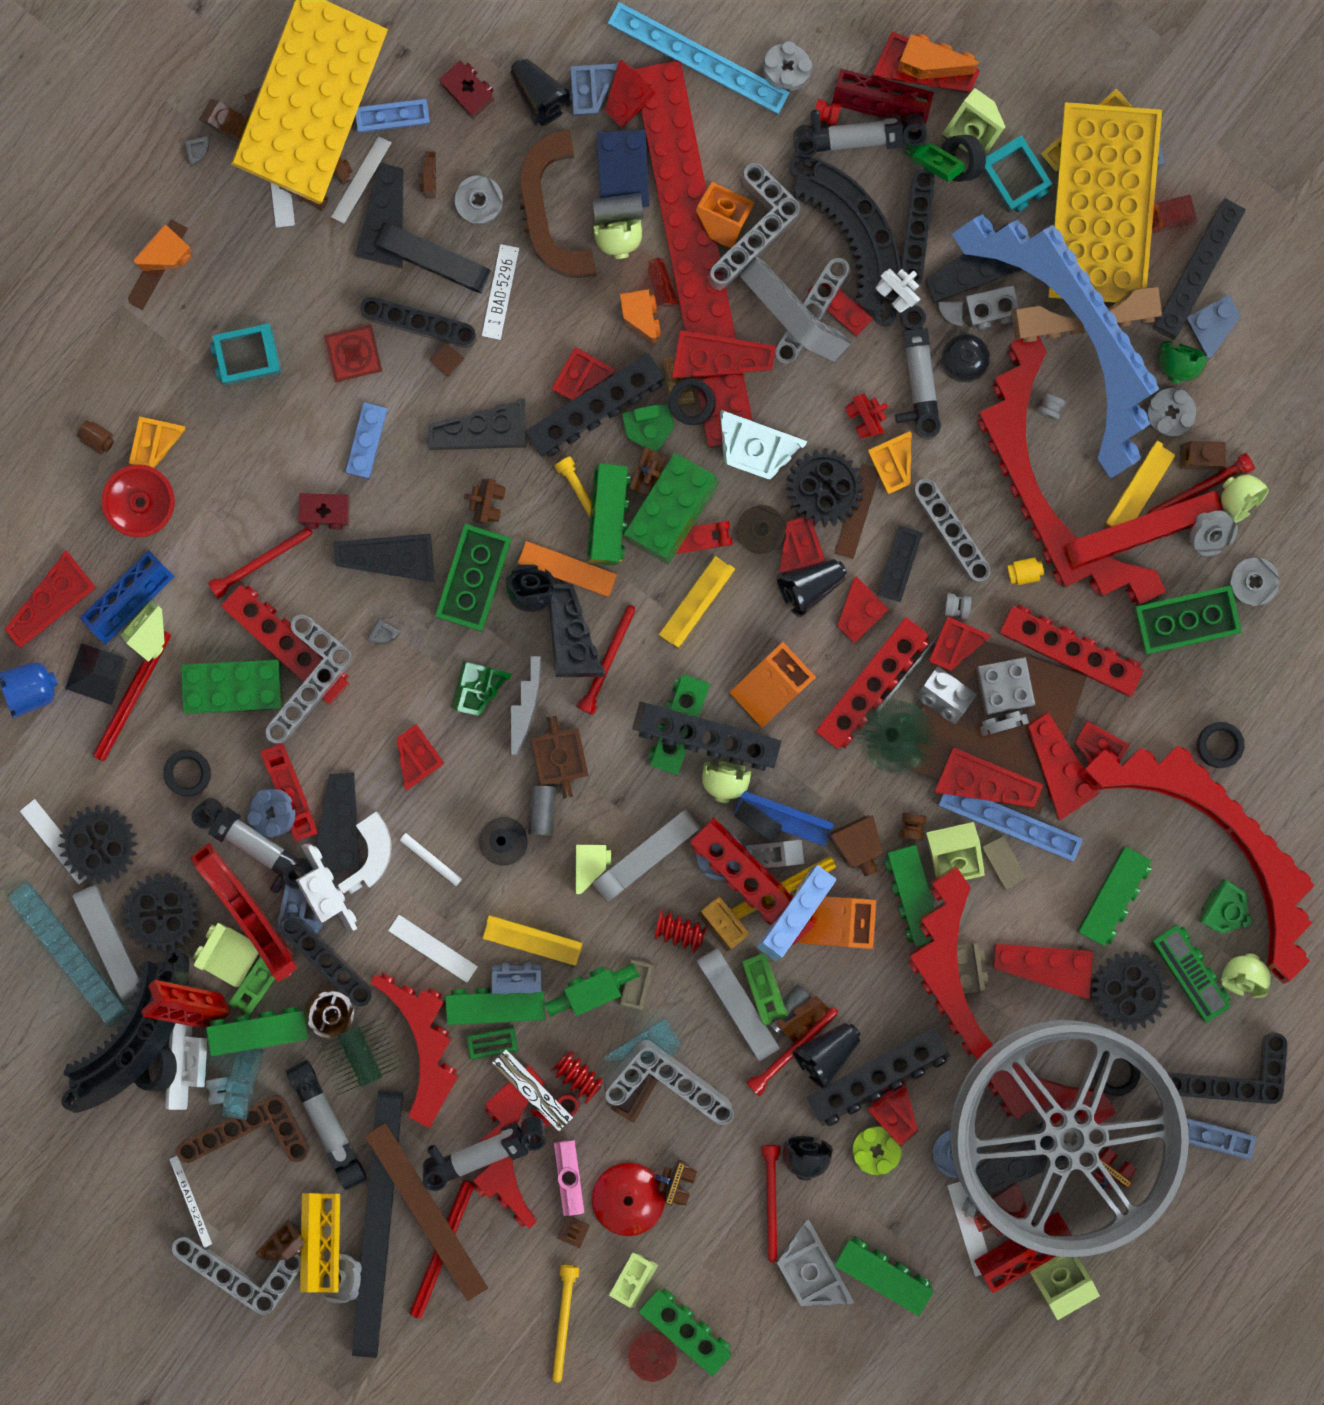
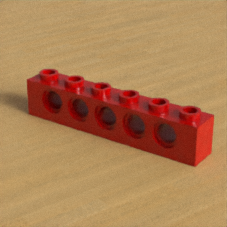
M240 585L221 607L302 681H305L324 658L294 634L291 629V623L284 618L282 621L274 615L277 610L267 601L262 604L256 599L259 594L249 585L246 588ZM250 604H255L258 608V612L254 617H247L245 614V609ZM268 620L274 621L276 625L274 632L270 634L265 633L263 630V625ZM285 637H291L294 641L293 647L289 650H284L281 647V641ZM303 653L311 655L312 660L308 666H301L299 663V657ZM344 672L322 699L331 705L349 686L350 683L346 680L349 676Z
M1018 604L1017 608L1014 606L1010 608L998 634L1128 697L1133 695L1144 672V669L1140 668L1141 663L1131 658H1127L1125 661L1117 657L1118 652L1108 647L1102 650L1096 647V641L1085 636L1083 639L1074 636L1075 631L1065 626L1059 629L1052 625L1053 621L1042 615L1036 618L1030 615L1031 610ZM1024 622H1031L1034 625L1035 630L1032 635H1026L1022 631V624ZM1047 632H1051L1056 636V643L1052 646L1044 642V635ZM1068 643L1077 645L1078 653L1076 656L1067 654L1066 646ZM1091 653H1095L1100 657V664L1097 667H1093L1088 663V656ZM1112 664H1118L1122 668L1120 677L1116 678L1110 674Z
M905 617L815 733L838 750L841 746L845 749L854 738L850 735L856 727L860 730L869 719L865 716L871 708L875 711L884 699L880 696L886 689L891 691L899 680L895 677L901 670L906 672L914 662L911 659L916 651L921 653L929 642L926 638L929 634ZM901 640H905L910 644V651L906 654L900 653L897 649V643ZM886 659H890L895 663V670L891 673H887L882 669V662ZM871 678H875L880 682V689L876 692H872L867 688V681ZM860 697L865 701V708L862 711L853 709L852 700L854 698ZM845 716L850 720V727L847 730L838 728L837 719L839 717Z
M713 817L691 839L692 849L699 856H704L710 862V867L716 873H721L733 890H738L745 896L744 901L751 908L756 907L762 913L761 917L768 925H772L792 900L793 895L721 823ZM712 844H720L723 848V852H714L712 849ZM737 861L741 869H731L729 862ZM746 879H755L758 886L750 887L746 883ZM766 895L772 896L775 899V904H767L763 897ZM813 915L792 943L793 945L815 926L817 919Z

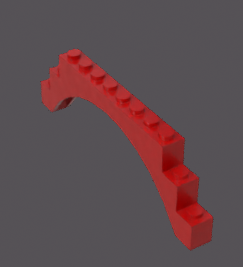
M1037 336V341L1023 342V338L1009 344L1010 350L1007 351L1013 364L1017 363L1018 367L993 380L994 385H992V389L998 399L1002 398L1003 401L981 411L978 414L980 419L976 421L981 432H986L990 439L987 443L992 454H997L1001 461L998 463V466L1003 476L1008 475L1012 483L1009 485L1014 498L1019 497L1023 505L1020 507L1025 520L1030 519L1033 528L1030 530L1036 542L1040 540L1044 547L1041 552L1047 564L1052 563L1055 570L1052 572L1056 583L1058 585L1062 584L1063 588L1090 576L1092 580L1089 581L1093 592L1095 594L1099 593L1100 597L1127 584L1129 588L1126 590L1131 603L1136 602L1137 606L1165 593L1166 590L1156 570L1122 563L1111 557L1082 567L1073 568L1065 549V544L1079 538L1054 514L1041 493L1030 465L1026 442L1028 401L1033 381L1047 351L1039 336Z
M1178 745L1157 763L1155 756L1149 750H1144L1141 747L1122 765L1118 763V758L1112 752H1107L1105 749L1100 752L1079 772L1096 791L1131 788L1153 791L1181 800L1207 815L1230 836L1245 855L1252 868L1266 905L1269 930L1266 966L1282 984L1290 982L1310 962L1306 957V952L1300 946L1293 944L1312 924L1308 919V914L1303 909L1296 907V904L1315 886L1311 882L1310 876L1294 865L1292 857L1287 853H1283L1277 847L1276 841L1259 829L1260 825L1251 817L1249 818L1243 812V807L1225 794V788L1221 784L1215 783L1203 766L1197 765L1193 761L1192 755L1187 749L1181 748Z
M954 866L931 881L934 886L930 889L937 901L942 899L944 902L920 917L922 924L919 925L926 938L931 936L933 939L909 953L908 955L911 960L908 964L915 974L920 972L924 978L921 984L928 995L933 993L938 1001L934 1004L941 1015L946 1013L951 1021L947 1024L954 1035L960 1034L964 1042L961 1045L967 1055L973 1054L976 1060H978L993 1044L978 1026L966 1002L959 977L957 957L959 925L971 887L958 867ZM1013 1063V1069L1039 1105L1041 1104V1108L1045 1110L1050 1107V1103L1024 1070ZM1000 1070L994 1073L990 1079L991 1082L987 1085L994 1096L999 1094L1004 1101L1001 1107L1008 1117L1013 1115L1017 1120L1034 1109L1009 1072ZM1036 1076L1062 1109H1067L1072 1105L1080 1087L1065 1086ZM1088 1089L1083 1104L1089 1105L1094 1089ZM1103 1092L1094 1114V1121L1097 1124L1116 1114L1115 1109ZM1079 1110L1076 1113L1082 1122L1086 1117L1085 1111ZM1060 1113L1051 1115L1050 1120L1053 1124L1061 1120Z

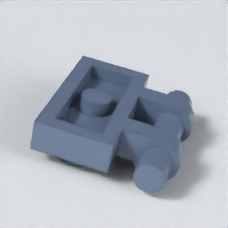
M285 885L276 930L281 931L280 924L283 916L288 913H295L318 934L319 929H322L323 922H318L314 912L311 919L304 918L307 904L309 903L300 888L293 889ZM288 920L284 926L288 931H295L298 928V923L294 920Z
M530 961L524 962V964L510 965V962H502V965L492 966V994H530L541 992V964H532Z

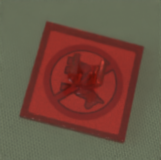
M371 324L324 335L335 383L383 372Z

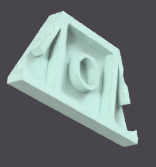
M723 410L720 412L724 463L769 480L778 472L781 466L786 465L792 459L791 456L800 447L803 448L807 443L803 439Z

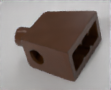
M1189 441L1180 444V469L1225 470L1226 443Z
M872 815L861 817L826 834L847 867L853 868L859 865L864 877L878 871L873 858L883 853Z

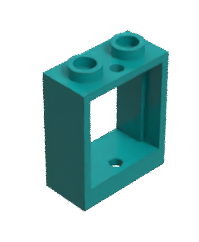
M1022 135L986 157L983 172L1009 213L1014 210L1019 213L1029 206L1028 201L1035 197L1037 200H1040L1050 193L1048 189L1051 188L1052 182ZM1021 150L1042 184L1013 201L992 167Z
M269 323L212 336L214 342L210 343L212 356H217L219 365L215 366L217 380H222L225 386L282 373L272 326ZM262 333L269 367L228 375L221 342Z

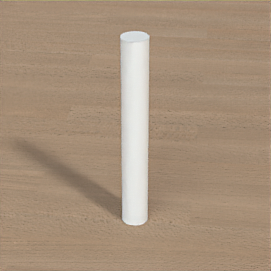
M407 833L403 835L400 841L455 886L461 882L462 878Z

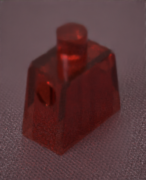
M1191 195L1162 201L1154 205L1153 234L1198 222Z
M1017 1183L1009 1185L991 1197L999 1207L1014 1217H1024L1028 1212L1027 1205ZM983 1215L973 1219L978 1232L992 1227L997 1237L1004 1235Z

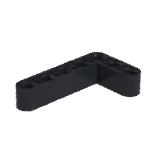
M1275 1032L1264 1036L1259 1080L1174 1072L1168 1073L1170 1078H1178L1180 1085L1177 1091L1180 1096L1276 1104L1281 1101L1284 1094L1287 1040L1282 1034ZM1273 1037H1278L1281 1042L1277 1050H1272L1269 1047V1041ZM1275 1061L1279 1069L1277 1073L1270 1075L1267 1071V1066L1270 1062ZM1197 1079H1201L1204 1083V1088L1199 1093H1195L1192 1089V1083ZM1225 1081L1228 1085V1091L1223 1095H1219L1216 1087L1218 1083ZM1249 1083L1252 1086V1093L1250 1096L1244 1097L1241 1094V1087ZM1269 1086H1274L1277 1090L1276 1096L1272 1099H1268L1265 1095V1090Z

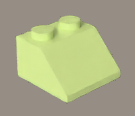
M974 822L926 832L935 878L954 866L958 867L965 880L985 876L980 841Z
M1056 1256L1030 1272L1057 1320L1100 1296L1078 1257Z

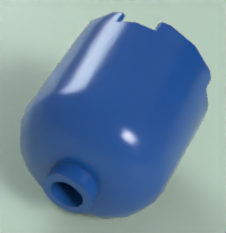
M34 662L0 672V680L4 679L0 681L8 708L12 710L10 711L12 719L45 707L54 700V687L58 686L54 672L49 673L43 664Z

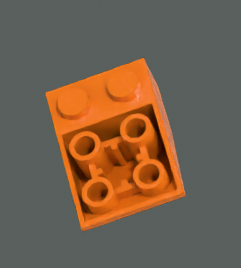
M917 33L916 36L910 35L901 57L898 71L917 79L971 75L975 73L979 61L975 60V56L970 53L962 52L959 54L952 51L953 48L945 43L937 45L930 42L929 37Z
M782 642L729 693L763 728L803 691L816 676Z
M825 896L813 913V916L817 919L815 926L799 940V943L873 949L876 900Z

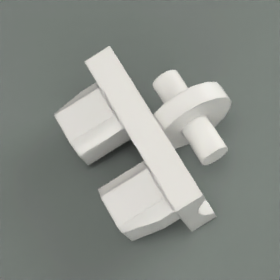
M888 269L881 275L882 279L876 286V289L884 297L894 289L900 296L892 305L901 313L910 306L913 307L921 300L907 286L909 285L914 291L919 287L913 280L917 273L913 271L908 275L901 269L897 274L903 279L902 281L891 269Z

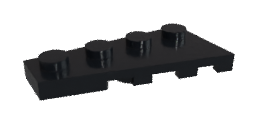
M525 398L514 403L497 405L492 409L475 411L466 416H457L428 424L429 450L526 447Z
M555 584L554 593L549 602L555 677H604L605 671L603 666L600 665L598 652L589 635L590 630L588 625L585 624L582 615L583 611L573 584Z
M355 773L329 774L316 847L322 855L320 860L324 868L327 867L330 871L360 870L358 828L356 826Z

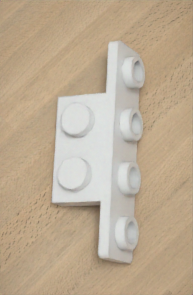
M311 844L302 845L301 847L313 870L296 881L318 922L322 923L338 914L346 930L355 931L357 929L355 925L356 917L344 905L345 897L340 889H336L332 883V880H334L333 875L327 867L324 868L320 860L322 859L320 851Z
M176 1023L170 1034L169 1048L174 1053L177 1061V1073L171 1086L166 1089L165 1108L169 1110H186L189 1086H205L207 1038L192 1037V1026Z

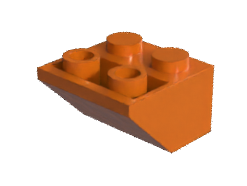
M649 289L620 294L624 325L649 343L657 344V337H661L659 320L653 319V313H657L655 295L650 296Z

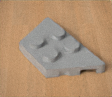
M805 1220L777 1261L800 1306L854 1303L810 1220Z

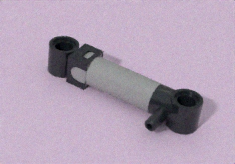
M812 110L810 112L811 126H799L793 133L795 152L802 157H810L816 152L886 145L887 149L904 147L903 138L907 144L918 146L927 138L925 120L918 114L907 115L902 122L901 115L885 116L884 121L821 127L819 110ZM914 127L919 128L917 132L909 131L911 128ZM803 139L811 140L809 143L800 142Z
M914 305L904 310L901 316L902 327L906 330L903 331L902 335L914 411L895 414L896 423L915 421L917 434L923 439L930 440L938 435L941 429L931 362L928 328H922L926 321V314L921 307ZM916 313L920 318V322L915 325L910 324L907 321V315ZM926 420L932 421L935 425V430L930 433L925 432L922 429V423Z
M214 798L204 799L192 811V820L197 827L202 829L211 827L208 832L209 835L221 843L224 840L228 841L278 874L270 887L273 893H279L284 883L290 888L299 889L300 887L296 880L300 876L296 874L295 870L299 871L302 876L313 870L309 860L296 858L240 821L241 815L228 807L223 810L221 803ZM204 810L209 812L210 817L205 814Z
M307 1059L287 1069V1077L293 1089L297 1092L344 1190L346 1191L366 1181L365 1171L357 1159L351 1143L348 1142L309 1060Z
M537 1116L527 1117L521 1122V1128L517 1122L502 1127L501 1134L445 1157L442 1156L435 1145L429 1146L427 1152L431 1157L423 1163L424 1187L431 1191H439L445 1188L448 1181L509 1156L512 1160L527 1155L528 1150L536 1151L541 1149L546 1141L544 1121Z

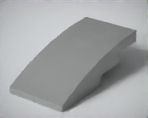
M531 656V681H521V705H511V755L518 756L528 735L536 710L541 682V656Z

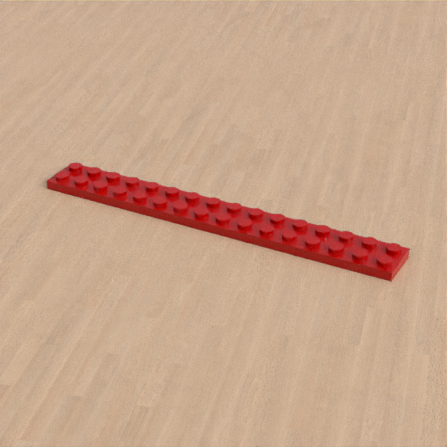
M678 61L633 69L655 91L641 108L685 331L736 339L726 287L717 290L708 283V275L712 267L720 260L717 242L710 239L696 212L697 206L707 190L682 65ZM722 272L714 273V277L717 280L724 281ZM743 373L694 377L709 385L716 398L715 411L711 418L704 423L708 448L723 445L720 420L721 410L753 421ZM697 389L702 413L706 407V398L703 392Z

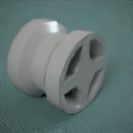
M1044 393L1042 396L1043 403L1036 412L1050 419L1059 420L1061 416L1059 413L1060 409L1065 406L1066 402L1056 396Z

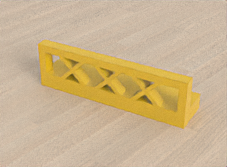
M1157 440L1153 444L1104 523L1105 527L1110 528L1138 517L1176 456L1162 447L1163 443Z
M715 556L659 633V636L679 649L734 573L735 568L730 564L727 565Z
M491 915L488 916L483 935L485 940L574 966L577 965L583 942Z
M302 1193L301 1236L305 1243L301 1249L300 1292L338 1293L340 1194ZM325 1199H332L329 1213L325 1210ZM327 1224L331 1227V1234L328 1238L325 1235ZM327 1248L331 1252V1258L328 1262L324 1259V1252ZM327 1273L330 1276V1288H324V1276Z

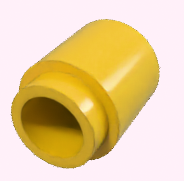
M1036 557L1014 561L1012 565H1007L1010 583H1017V586L1040 581V576L1044 575L1042 562H1037Z

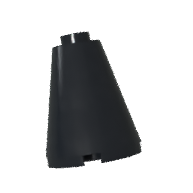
M519 59L513 63L510 75L534 125L537 126V123H539L541 126H545L553 122L563 114L561 109L565 104L567 107L571 105L573 94L529 59Z
M835 559L781 572L777 575L780 577L777 579V585L785 603L790 602L794 608L791 609V612L797 617H802L845 581L847 571L841 561L837 562Z
M499 817L488 822L482 829L479 838L480 849L484 857L491 863L501 866L511 865L520 860L526 852L528 844L527 833L523 826L516 820L508 817ZM500 836L506 839V843L503 846H499L497 843V838Z
M844 1023L796 1047L792 1054L803 1071L806 1069L810 1074L809 1078L817 1086L824 1088L830 1083L860 1043L859 1036L861 1034L853 1024L848 1025Z

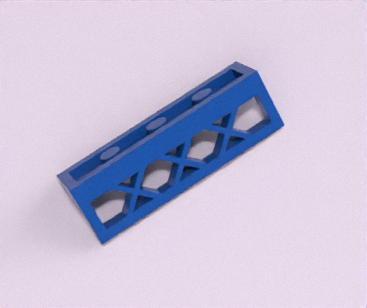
M148 550L80 619L104 644H107L175 576ZM150 560L154 562L147 570H143ZM131 579H134V582L129 587H126V584ZM113 596H117L116 600L112 604H109V600ZM96 613H99V617L91 623L89 620Z
M746 791L739 797L733 814L736 813L745 800L781 824L782 828L780 831L824 847L826 846L828 840L826 834L831 832L834 823Z

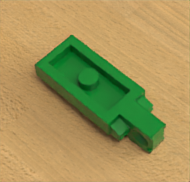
M930 142L918 146H911L905 143L906 155L914 163L946 182L951 181L965 170V163Z

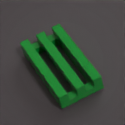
M514 1027L466 1036L470 1060L500 1055L505 1050L509 1053L519 1051ZM510 1033L511 1036L509 1038L472 1044L473 1039ZM512 1042V1047L474 1054V1049Z

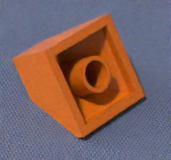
M711 182L697 206L696 212L710 239L718 242L720 245L732 248L743 230L755 201Z
M165 224L133 261L142 271L177 269L180 265L183 267L192 257L190 253L193 250Z

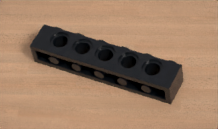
M1224 198L1163 308L1162 316H1159L1153 330L1173 341L1175 340L1246 211L1245 208Z
M648 353L526 430V433L541 457L547 455L549 458L560 451L559 446L567 442L570 445L580 439L581 436L579 434L586 429L591 432L601 425L600 420L607 416L611 419L621 413L622 410L620 408L627 403L632 406L642 399L641 395L649 390L650 393H653L663 386L661 382L665 378ZM636 375L642 376L645 382L641 387H634L630 382L632 377ZM619 388L623 390L624 396L621 400H613L610 397L613 389ZM592 402H601L604 406L603 410L600 413L591 412L589 408ZM574 414H579L583 417V422L579 426H572L569 423L570 417ZM559 427L563 431L562 436L559 439L550 438L549 431L551 428Z
M641 701L639 702L632 730L639 731V737L653 740V736L662 738L661 743L675 746L676 742L685 744L684 749L698 753L699 748L707 750V756L718 759L721 758V754L730 757L729 762L743 765L744 761L751 762V768L765 771L766 767L774 769L782 740ZM663 718L666 723L665 728L662 731H658L657 722ZM683 725H686L688 733L682 738L679 731ZM706 731H709L711 735L710 741L704 744L702 736ZM731 737L733 746L727 750L725 748V741ZM750 744H754L756 748L752 756H749L747 753Z
M933 1027L806 1098L821 1126L827 1125V1127L838 1123L840 1121L839 1117L846 1113L852 1115L861 1110V1105L866 1102L874 1103L883 1097L882 1094L891 1089L893 1092L902 1088L905 1085L904 1081L910 1078L915 1080L926 1074L925 1070L932 1066L938 1068L944 1065L950 1054L936 1028ZM920 1050H925L929 1053L928 1058L924 1061L916 1059V1054ZM898 1062H905L907 1064V1069L904 1072L899 1073L894 1070ZM884 1074L886 1080L882 1084H875L873 1082L875 1075ZM857 1085L864 1087V1092L860 1096L852 1095V1089ZM835 1097L843 1099L842 1105L838 1108L830 1106L831 1100Z

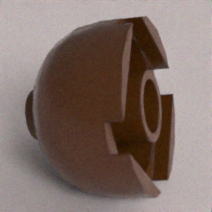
M323 989L310 996L304 1009L305 1022L310 1030L326 1039L336 1038L335 1036L346 1033L353 1023L355 1014L350 999L338 990Z

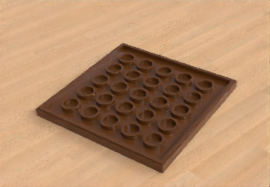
M984 642L952 671L940 667L977 694L956 724L945 720L941 714L923 704L901 767L939 780L952 748H957L1043 784L1034 808L1014 805L1040 814L1048 792V786L1042 775L1041 765L1038 756L1035 754L1026 727L1028 724L1023 725L1021 720V726L990 734V731L987 730L989 735L982 737L980 727L983 726L982 721L999 717V721L1006 720V714L1022 710L1023 714H1027L1029 723L1048 712L1066 740L1087 676L989 642ZM1026 657L1035 706L985 716L975 668Z

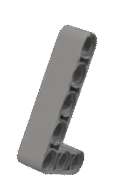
M751 163L745 168L741 177V183L768 213L712 267L708 275V283L717 290L727 287L755 257H758L794 222L800 210L797 200L763 166L757 163ZM753 172L758 175L759 180L751 181L747 174ZM768 189L773 190L776 197L768 198L764 191ZM782 207H790L793 210V214H784ZM773 223L776 226V231H768L765 228V224ZM748 240H757L760 247L752 248L748 244ZM737 255L742 258L743 263L735 264L732 262L731 257ZM722 272L726 279L719 281L714 277V273Z
M755 257L739 274L752 291L806 349L835 362L851 344L850 340L840 331L818 321L775 272L759 257Z
M306 615L294 617L291 622V629L295 635L324 659L267 726L266 736L269 741L276 744L284 743L290 738L352 662V654L349 649ZM300 620H307L309 622V629L304 633H300L297 630V624ZM325 635L328 638L327 646L322 649L318 648L315 643L317 637ZM338 651H345L347 655L346 661L342 664H337L334 660V655ZM324 669L329 670L331 673V679L326 683H322L319 680V673ZM308 688H312L315 691V698L310 702H306L303 698V693ZM297 707L300 716L298 719L291 721L287 716V712L290 708ZM275 726H281L284 729V735L281 739L277 740L272 736V730Z
M685 809L614 867L592 883L593 886L608 903L701 827Z
M716 947L697 959L702 971L712 984L759 1062L779 1050L778 1044L768 1028L763 1024L760 1015L719 949Z
M642 1040L637 1043L604 1083L607 1101L612 1105L618 1106L629 1098L650 1073L715 1123L726 1125L734 1118L731 1102L726 1096L650 1040ZM644 1051L653 1052L650 1057H641ZM664 1065L671 1066L669 1071H660V1068ZM630 1069L637 1070L633 1076L625 1075ZM683 1079L690 1080L689 1084L685 1086L679 1085V1082ZM613 1088L622 1089L618 1094L610 1093ZM702 1093L709 1094L704 1100L697 1098ZM721 1107L728 1108L725 1113H716L717 1109Z
M181 1236L172 1245V1252L176 1258L260 1315H267L276 1307L300 1272L301 1253L299 1252L294 1256L299 1261L297 1268H290L287 1266L286 1260H280L262 1286L207 1247L204 1248L201 1243L190 1236ZM185 1241L190 1245L189 1253L183 1254L179 1251V1242ZM200 1255L209 1257V1267L204 1268L199 1265L198 1258ZM220 1269H226L230 1272L231 1278L229 1281H222L219 1278L218 1272ZM273 1277H282L285 1281L284 1288H275L272 1283ZM240 1283H247L250 1286L251 1292L249 1295H243L239 1292L238 1286ZM259 1298H269L271 1301L270 1308H261L258 1303Z

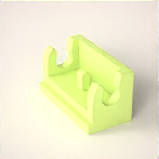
M633 1252L609 1296L629 1308H635L658 1264Z

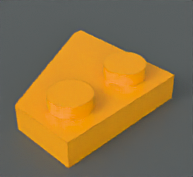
M139 416L129 464L147 465L155 468L185 432L186 427Z
M911 431L868 450L869 456L888 495L910 485Z

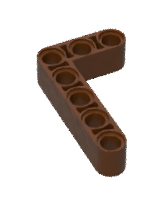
M275 1095L183 1141L178 1145L176 1154L179 1160L184 1163L193 1162L269 1122L289 1160L293 1162L304 1160L308 1156L310 1148L284 1097ZM272 1100H278L282 1104L280 1113H273L270 1110L269 1106ZM251 1111H255L260 1115V1122L256 1125L248 1121V1114ZM230 1122L238 1126V1133L234 1136L226 1131V1126ZM283 1122H289L293 1126L291 1135H285L281 1132L280 1127ZM208 1133L216 1137L217 1141L213 1147L206 1145L204 1137ZM294 1144L303 1146V1156L296 1157L292 1154L291 1149ZM184 1145H191L194 1148L195 1154L193 1157L188 1158L183 1154Z

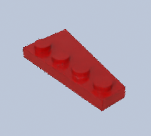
M891 32L872 77L970 94L980 72L977 68L975 73L971 75L917 79L898 71V66L909 38L896 32Z
M680 330L672 379L772 371L776 346Z
M67 550L63 552L58 562L50 569L41 584L37 586L28 601L23 604L5 628L19 648L24 647L97 589Z
M1046 712L1026 725L1035 754L1038 756L1041 765L1040 769L1049 789L1048 793L1056 810L1057 820L1061 821L1096 797L1099 792L1079 774L1084 768L1050 714Z
M953 747L934 793L1034 808L1043 784Z
M995 944L994 969L1090 1000L1093 951Z

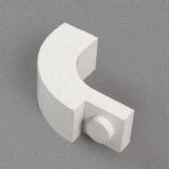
M378 812L373 813L356 825L367 842L368 858L365 865L358 872L338 885L342 893L349 891L350 894H353L363 887L362 881H365L367 886L371 888L380 880L388 867L392 851L391 837L384 820Z

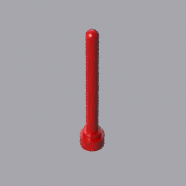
M1244 453L1237 457L1238 460L1234 461V465L1150 509L1147 514L1187 501L1238 473L1248 474L1255 470V466L1249 455Z
M304 528L224 579L214 578L208 582L216 598L219 599L226 595L225 592L229 590L228 587L310 537L312 529Z
M633 605L627 606L603 658L601 666H603L605 671L604 677L594 678L587 696L584 695L583 699L580 698L576 708L588 714L594 715L598 707L596 706V697L634 616L636 609Z
M834 1007L830 1008L820 1021L815 1022L808 1029L807 1034L803 1038L793 1043L760 1076L757 1075L755 1078L752 1076L746 1082L758 1097L766 1091L767 1082L794 1057L792 1054L793 1050L812 1040L837 1016L838 1010Z
M761 1145V1156H764V1161H766L768 1261L774 1263L777 1261L776 1161H778L781 1151L780 1145Z

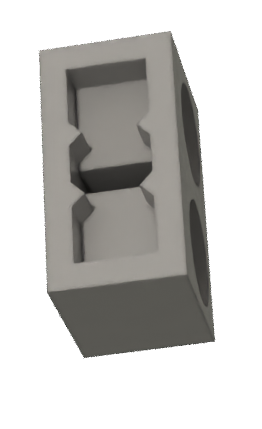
M1014 286L966 296L965 304L971 328L977 327L978 330L992 327L991 323L1001 321V325L1012 323L1011 310L1009 312H1002L998 308V303L1005 300L1010 303L1011 309L1019 308ZM977 306L985 307L987 309V316L983 318L976 316L974 309Z

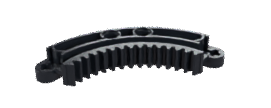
M796 156L790 163V172L797 178L793 193L795 194V199L798 201L801 196L804 197V204H807L810 200L813 201V209L820 205L821 214L826 211L829 212L828 220L836 218L834 226L842 225L840 234L847 233L845 241H852L849 245V250H856L852 258L859 259L855 262V268H860L856 273V277L862 279L857 281V286L861 288L857 289L856 295L860 298H856L855 303L863 310L874 311V319L878 325L883 327L890 326L896 319L897 309L890 305L889 314L892 315V318L882 321V316L878 315V313L884 311L886 304L880 305L881 298L887 303H893L900 295L893 289L884 297L876 289V286L882 279L881 275L888 269H891L901 279L897 274L901 267L897 246L883 213L870 195L856 181L835 166L818 158L814 160L809 157ZM800 161H803L804 166L810 169L811 163L816 164L813 176L808 177L810 171L807 170L798 173L794 164L798 165ZM859 204H868L871 207L870 213H860L858 210ZM877 233H884L887 235L888 241L885 244H879L875 240V235Z
M174 949L167 953L164 961L158 963L144 961L139 966V969L144 971L138 975L142 982L136 984L140 991L134 993L137 1000L130 1003L134 1007L133 1010L126 1011L129 1018H122L124 1026L116 1027L118 1034L110 1035L111 1042L104 1041V1049L98 1046L97 1054L90 1052L89 1059L82 1057V1062L76 1060L74 1061V1066L69 1063L66 1065L64 1075L69 1077L70 1089L62 1096L61 1103L65 1109L73 1113H79L110 1100L130 1086L154 1061L167 1042L176 1023L143 1017L141 1010L154 1000L148 985L152 981L158 980L187 986L189 977V957L187 954Z

